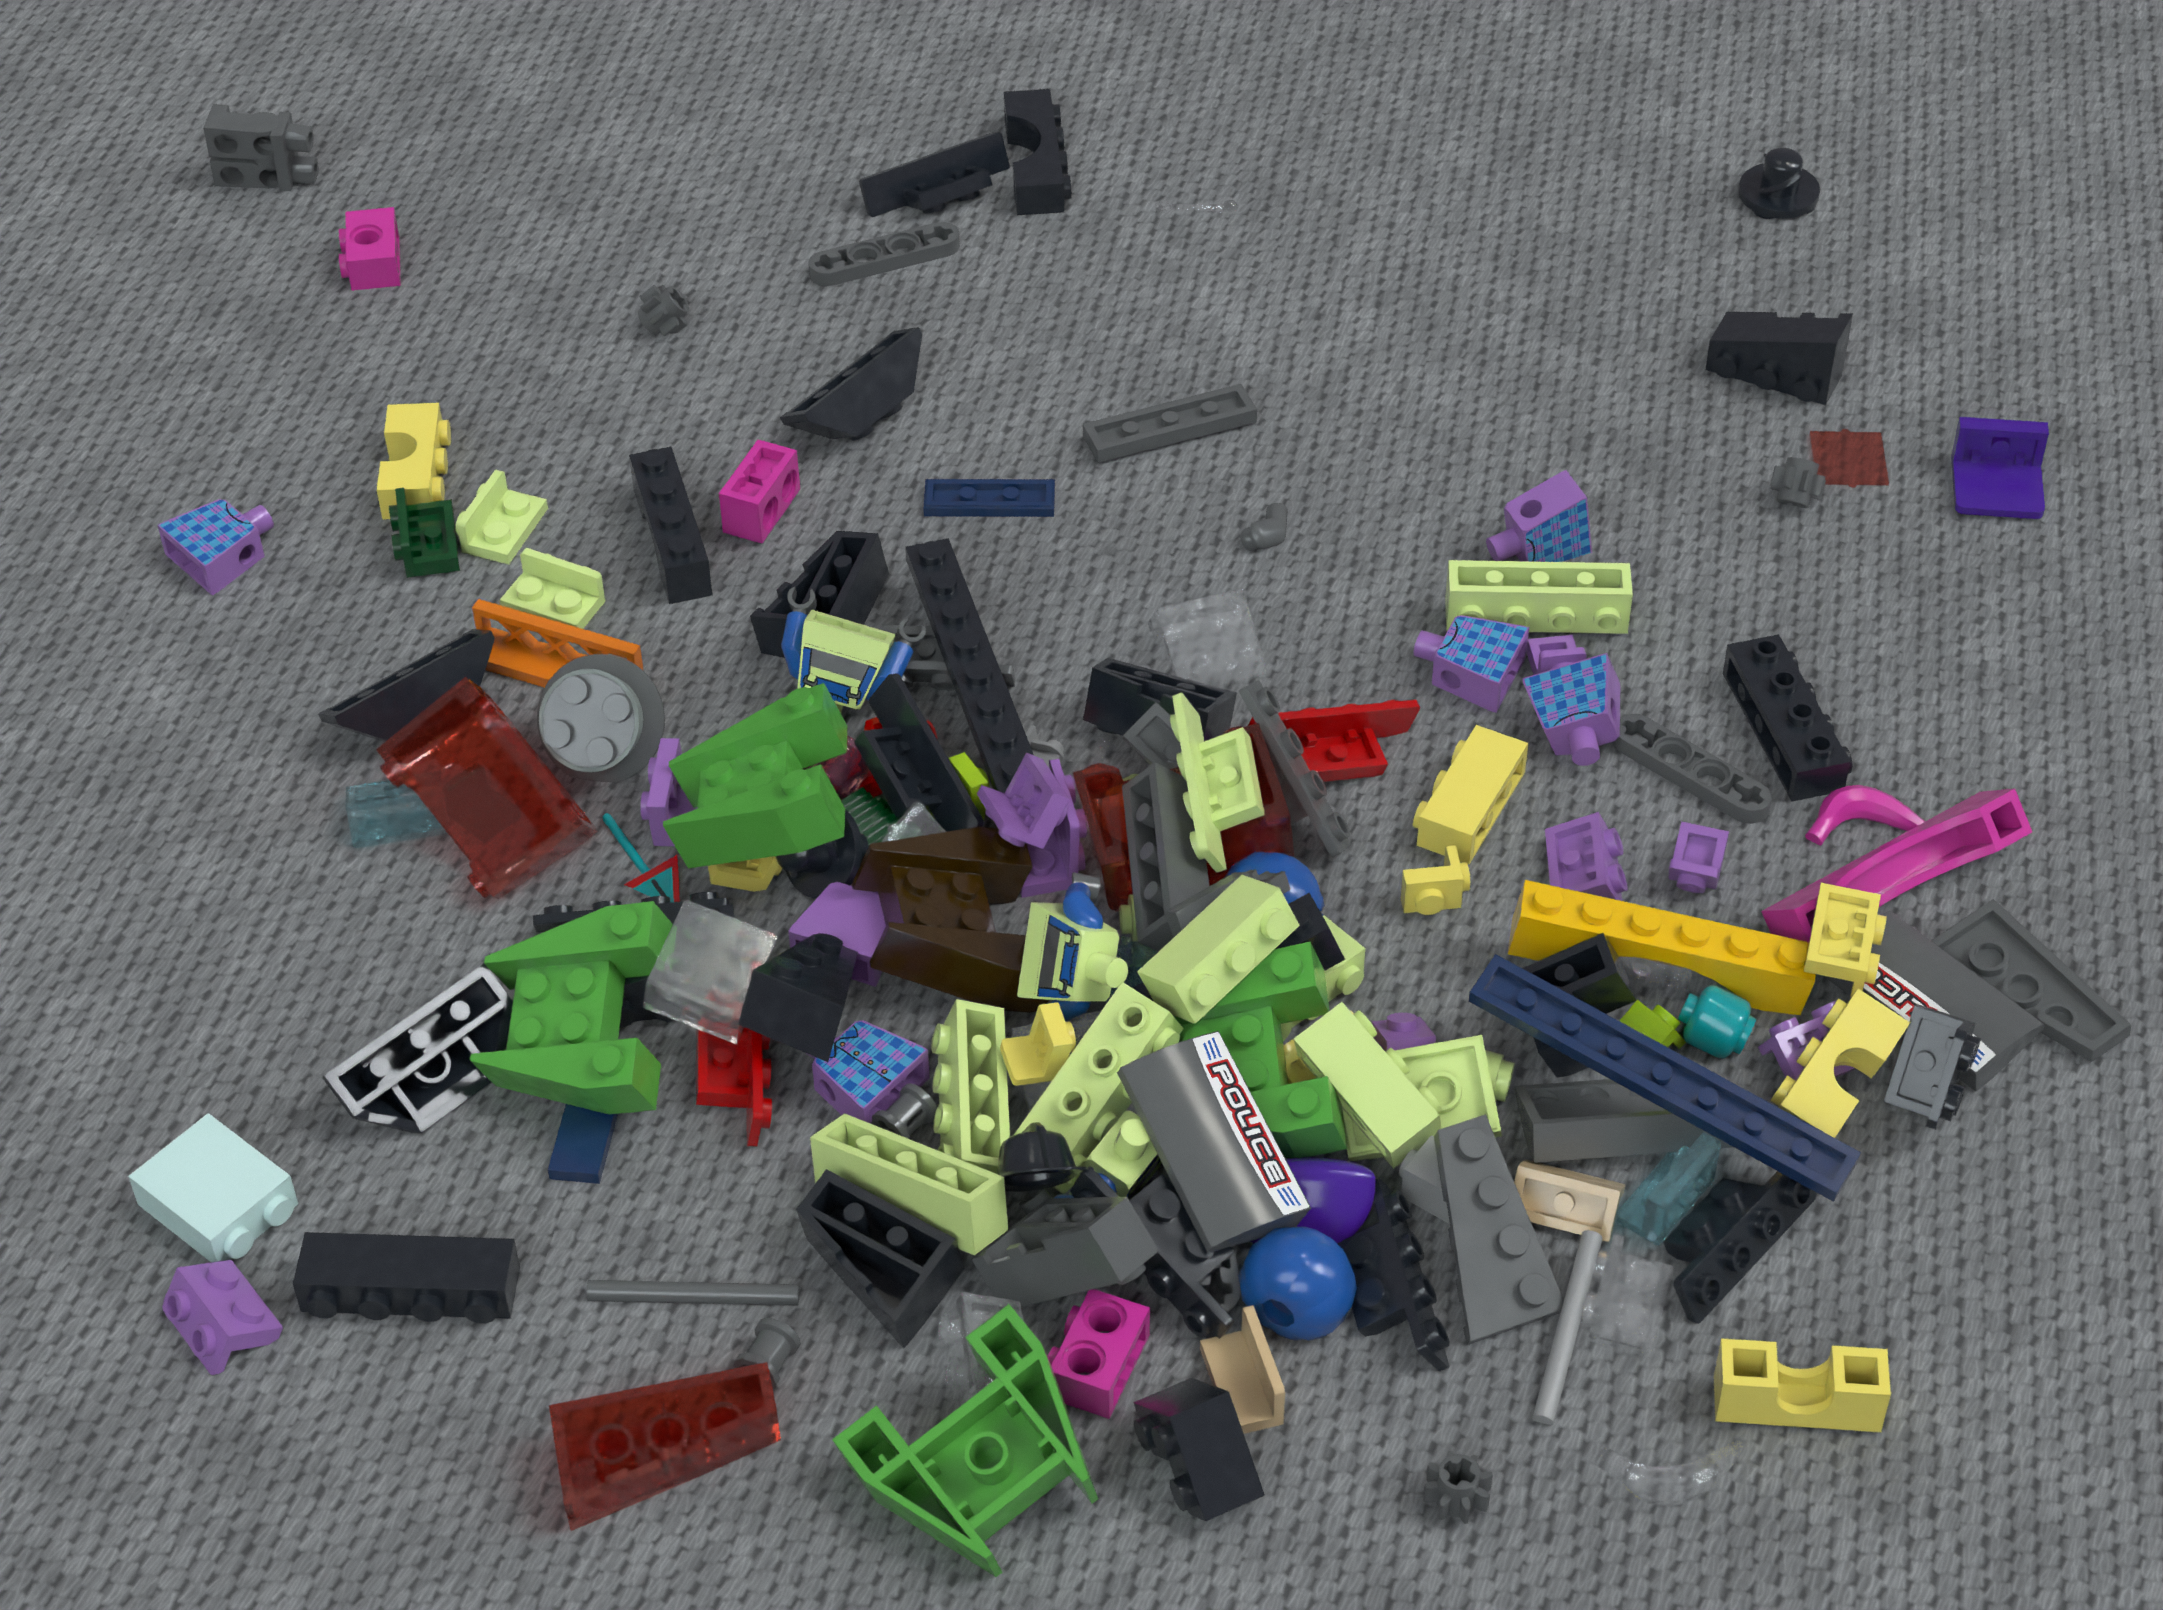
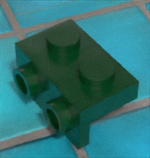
M396 488L397 505L389 506L392 531H399V534L391 535L395 561H404L407 578L460 571L452 499L408 505L405 488Z

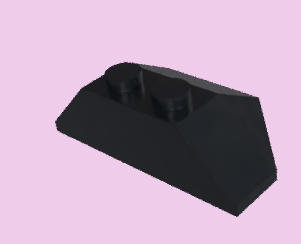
M919 327L897 330L890 333L881 342L806 399L780 417L782 423L786 426L829 439L850 437L852 441L869 435L874 430L872 424L879 419L890 417L902 409L901 402L914 393L922 341V332Z
M472 629L371 686L318 713L324 723L373 739L400 744V746L415 743L426 735L424 729L437 722L443 725L460 718L464 714L462 708L476 701L494 644V635L491 630Z
M482 964L330 1070L322 1078L352 1119L410 1133H422L491 1083L470 1061V1057L474 1053L504 1051L506 1049L513 1000L489 968Z

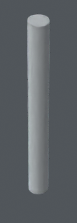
M1583 1231L1532 1417V1420L1548 1425L1554 1424L1603 1239L1595 1231Z

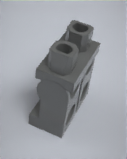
M212 105L203 129L208 155L211 157L210 165L214 186L267 189L279 187L280 191H292L294 183H315L319 173L318 159L316 157L298 156V152H311L314 140L312 126L293 124L291 112H279L278 116L270 112L245 114L230 112L229 105Z

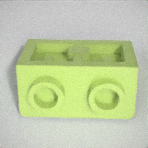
M495 470L487 482L480 485L476 497L466 511H462L457 518L455 531L457 536H459L462 553L510 564L548 510L547 499L508 490L505 472Z
M525 548L520 554L522 574L500 599V605L582 629L605 603L600 572L529 548Z

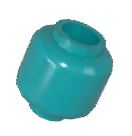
M1709 985L1704 988L1699 997L1689 993L1677 1020L1686 1024L1683 1030V1039L1688 1045L1721 1059L1727 1058L1732 1052L1738 1055L1741 1053L1756 1022V1018L1750 1016L1751 1006L1747 1000L1715 985Z

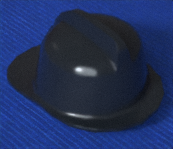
M1040 1122L1031 1123L1022 1133L1011 1136L1003 1141L999 1151L998 1175L1004 1177L1005 1191L1024 1192L1051 1188L1070 1181L1082 1171L1089 1170L1088 1167H1076L1065 1137L1061 1133L1046 1131Z

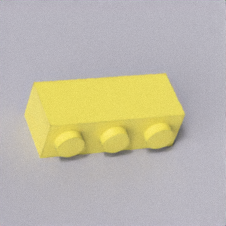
M1476 725L1466 741L1460 740L1456 745L1448 771L1441 770L1439 772L1430 800L1428 802L1422 801L1416 810L1413 827L1418 829L1417 846L1445 856V847L1456 845L1459 861L1470 864L1525 773L1528 743Z

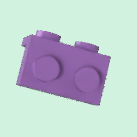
M661 738L657 757H651L648 764V780L651 786L650 791H643L641 796V817L643 820H649L654 846H675L663 827V821L697 809V807L693 808L669 767V761L682 754L678 738Z
M1029 753L1025 754L1005 793L981 785L977 792L978 797L986 808V815L995 822L999 829L998 834L1004 840L1019 847H1023L1025 843L1042 849L1054 828L1063 822L1070 800L1044 760Z
M232 1260L176 1268L162 1308L167 1318L173 1323L210 1375H216L224 1371L231 1351L266 1346L279 1339L283 1326Z

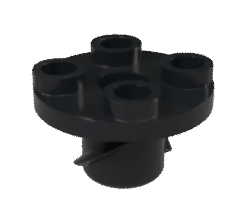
M1780 147L1765 153L1764 163L1748 169L1740 179L1738 193L1741 201L1745 206L1754 211L1756 216L1763 219L1794 218L1811 213L1815 210L1819 200L1820 186L1817 179L1810 172L1802 168V156L1790 148Z
M845 809L844 837L800 853L776 856V860L786 871L789 880L799 892L811 898H818L831 883L840 882L849 886L852 884L869 845L866 836L860 833L856 821Z

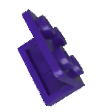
M1959 417L1951 454L1955 510L1960 514L2027 519L2042 518L2045 511L2041 465L2049 436L2048 422Z

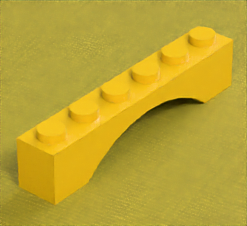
M1529 880L1524 881L1512 917L1508 947L1509 955L1540 961L1604 933L1619 957H1637L1663 961L1690 969L1715 980L1737 996L1747 1000L1751 1008L1762 1011L1801 1015L1815 983L1816 974L1804 972L1809 942Z

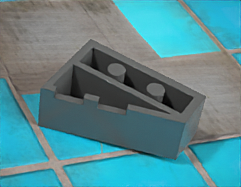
M1127 1197L1047 1198L971 1260L998 1304L1003 1308L1010 1304L1013 1309L1116 1283L1120 1285L1126 1284L1136 1279L1145 1271L1146 1266L1144 1263L1155 1255L1159 1249Z

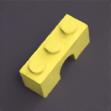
M439 403L388 405L384 435L390 461H380L377 495L382 519H390L389 506L397 505L396 488H405L408 505L444 500L443 477H439V475L447 474L448 458L446 448H443V446L451 444L449 420H442Z
M1860 989L1856 990L1848 1003L1838 998L1822 1022L1823 1025L1829 1028V1031L1822 1041L1812 1037L1796 1061L1804 1069L1796 1080L1787 1075L1770 1100L1778 1108L1834 1138L1859 1102L1857 1098L1847 1093L1837 1083L1834 1076V1067L1839 1065L1851 1066L1872 1078L1886 1061L1910 1024L1909 1021Z
M1721 1338L1714 1372L1715 1421L1881 1432L1891 1397L1888 1350L1832 1346L1830 1356L1823 1364L1808 1369H1795L1784 1366L1777 1361V1342Z

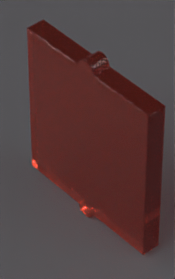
M1842 429L1841 432L1810 431L1813 462L1820 465L1817 475L1826 477L1825 484L1848 485L1851 488H1855L1857 485L1889 486L1881 432H1850L1848 429Z

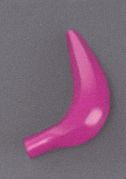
M1852 785L1834 790L1824 798L1818 817L1805 837L1821 846L1828 835L1841 822L1852 819L1880 822L1904 831H1909L1925 821L1909 807L1885 792L1863 785Z

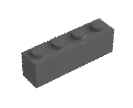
M1154 762L1123 785L1122 790L1138 943L1159 952L1173 939L1165 911L1208 888L1209 878L1206 859H1198L1190 841V832L1195 831L1193 819L1189 816L1183 800V793L1188 791L1187 781L1178 773Z

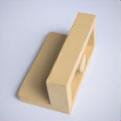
M1524 1160L1518 1165L1514 1183L1532 1223L1582 1235L1583 1231L1591 1230L1599 1233L1603 1241H1610L1619 1201L1624 1194L1625 1184L1538 1162L1534 1163L1530 1160Z
M1253 1305L1242 1308L1241 1331L1225 1334L1220 1339L1212 1337L1200 1340V1351L1213 1386L1229 1391L1243 1433L1245 1434L1284 1424L1285 1389Z

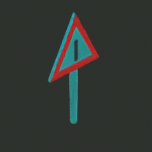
M608 813L604 814L602 817L604 823L642 873V875L624 885L650 897L667 896L670 897V903L680 902L678 854L650 870L613 817Z

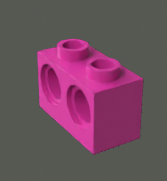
M762 440L755 442L719 492L723 533L761 544L765 541L800 491L797 450Z
M1092 1289L1088 1291L1081 1307L1074 1305L1071 1308L1064 1328V1335L1066 1337L1061 1347H1052L1047 1357L1065 1404L1110 1419L1150 1336V1307ZM1079 1373H1091V1374H1088V1375H1080Z

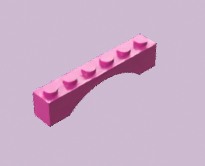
M2015 788L1978 792L1761 912L1771 934L1809 942L1821 883L1881 894L1880 907L1929 879L2002 850L2032 833V829Z

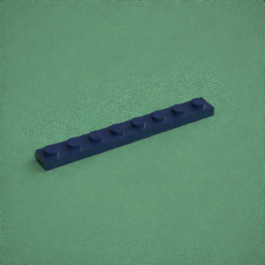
M1496 954L1469 992L1468 1002L1833 1202L1859 1161L1861 1152Z

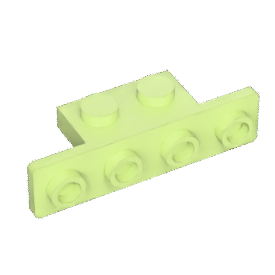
M1181 692L1172 696L1175 714L1170 715V723L1181 745L1182 752L1177 753L1176 759L1179 770L1187 781L1188 791L1183 793V800L1186 810L1194 822L1195 831L1190 832V841L1198 859H1206L1216 873L1226 870L1220 831L1265 815L1251 738L1242 727L1204 742L1200 716Z

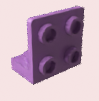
M1059 759L1049 760V769L1070 798L1067 814L1063 822L1054 828L1043 849L1027 843L1033 867L1020 891L1022 898L1067 890L1072 884V873L1085 870V854L1080 842V838L1087 836L1085 815L1082 809L1075 810L1073 804L1076 802L1074 781L1071 775L1064 776Z

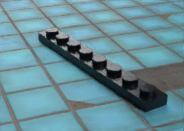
M946 538L906 546L905 552L908 567L991 786L994 790L1005 793L1025 754H1034L950 540Z

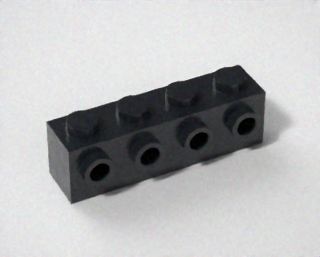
M1780 635L1727 644L1723 676L1791 802L1828 795L1834 790L1845 787L1847 776L1852 772L1853 767L1851 754L1848 748L1841 746L1838 741L1830 716L1823 714L1816 701V694L1812 684L1805 682L1799 671L1798 661L1794 652L1787 650Z

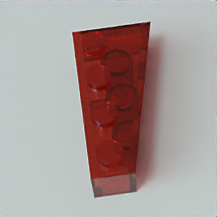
M768 1362L549 1405L563 1501L571 1531L700 1477L781 1440Z

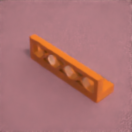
M478 599L472 607L476 629L491 630L495 638L486 671L545 688L551 677L561 667L574 659L587 656L577 652L568 642L580 645L589 655L613 654L627 658L628 661L643 670L640 645ZM490 619L498 621L509 632L492 628ZM527 630L539 633L548 643L538 641Z

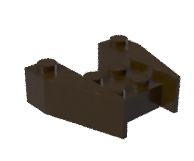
M973 827L870 844L852 882L853 890L878 892L886 924L870 959V968L974 1003L1004 1008V1011L1037 1012L1038 1006L1047 1004L1049 1000L1017 996L1026 935L996 932L989 903L1007 904L1016 901L1033 867L1027 843L1023 847H1019L1004 840L998 834L999 829Z

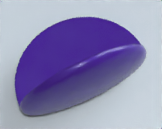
M1286 1159L1311 1207L1310 1211L1296 1227H1308L1318 1230L1336 1243L1353 1236L1363 1225L1373 1204L1375 1195V1174L1373 1171L1361 1164L1339 1159ZM1256 1239V1240H1253V1241H1250V1242L1254 1244V1243H1256L1259 1239Z

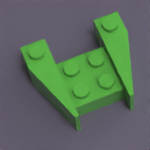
M822 683L811 688H798L786 697L775 701L669 761V767L693 808L697 807L695 810L663 821L664 829L688 869L800 853L844 837L845 807L823 767L820 764L803 770V768L847 753V724L825 684Z
M654 901L606 906L485 956L484 964L509 990L515 989L507 1050L471 1054L470 1061L497 1087L605 1114L656 1110L661 1063L638 1038L618 1039L625 978L672 973L676 927Z
M1311 942L1274 949L1196 1024L1174 1016L1184 1028L1179 1034V1042L1216 1031L1220 1032L1285 1158H1306L1347 1149L1342 1103L1328 1076L1288 1084L1281 1024L1322 1016L1330 1011L1324 968Z
M1010 1304L965 1337L976 1361L992 1379V1382L910 1446L907 1445L877 1405L832 1439L845 1462L877 1503L995 1577L1003 1572L984 1542L1066 1477L1070 1476L1091 1504L1098 1500L1067 1408L1043 1345Z

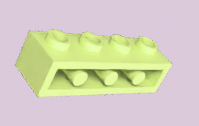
M1448 560L1445 597L1447 631L1455 617L1464 615L1529 627V632L1628 634L1633 597L1630 563Z
M1122 982L1014 1135L1022 1133L1031 1123L1040 1122L1046 1131L1061 1133L1065 1137L1076 1167H1083L1091 1152L1132 1103L1117 1074L1119 1069L1150 1053L1179 1043V1034L1184 1028L1171 1012ZM1078 1175L1070 1181L1053 1188L1065 1194L1074 1185Z
M956 999L944 1024H937L935 1027L931 1045L932 1053L938 1054V1065L933 1077V1092L939 1094V1105L934 1117V1132L940 1134L938 1151L998 1174L999 1151L1002 1142L1010 1138L1007 1068L1000 1051L1001 1042L1005 1039L1004 1008Z
M845 1113L810 1137L815 1183L827 1169L956 1239L958 1249L972 1255H976L1008 1231L1003 1176Z

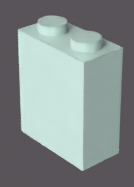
M209 1113L128 1176L137 1204L210 1262L243 1257L251 1249L256 1238L271 1226H279L286 1222L291 1216L294 1207L298 1205L291 1176Z

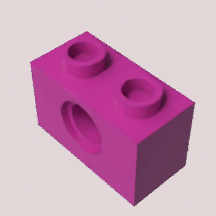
M394 207L345 212V228L339 229V242L342 252L339 254L341 277L349 278L352 291L401 286L400 239Z

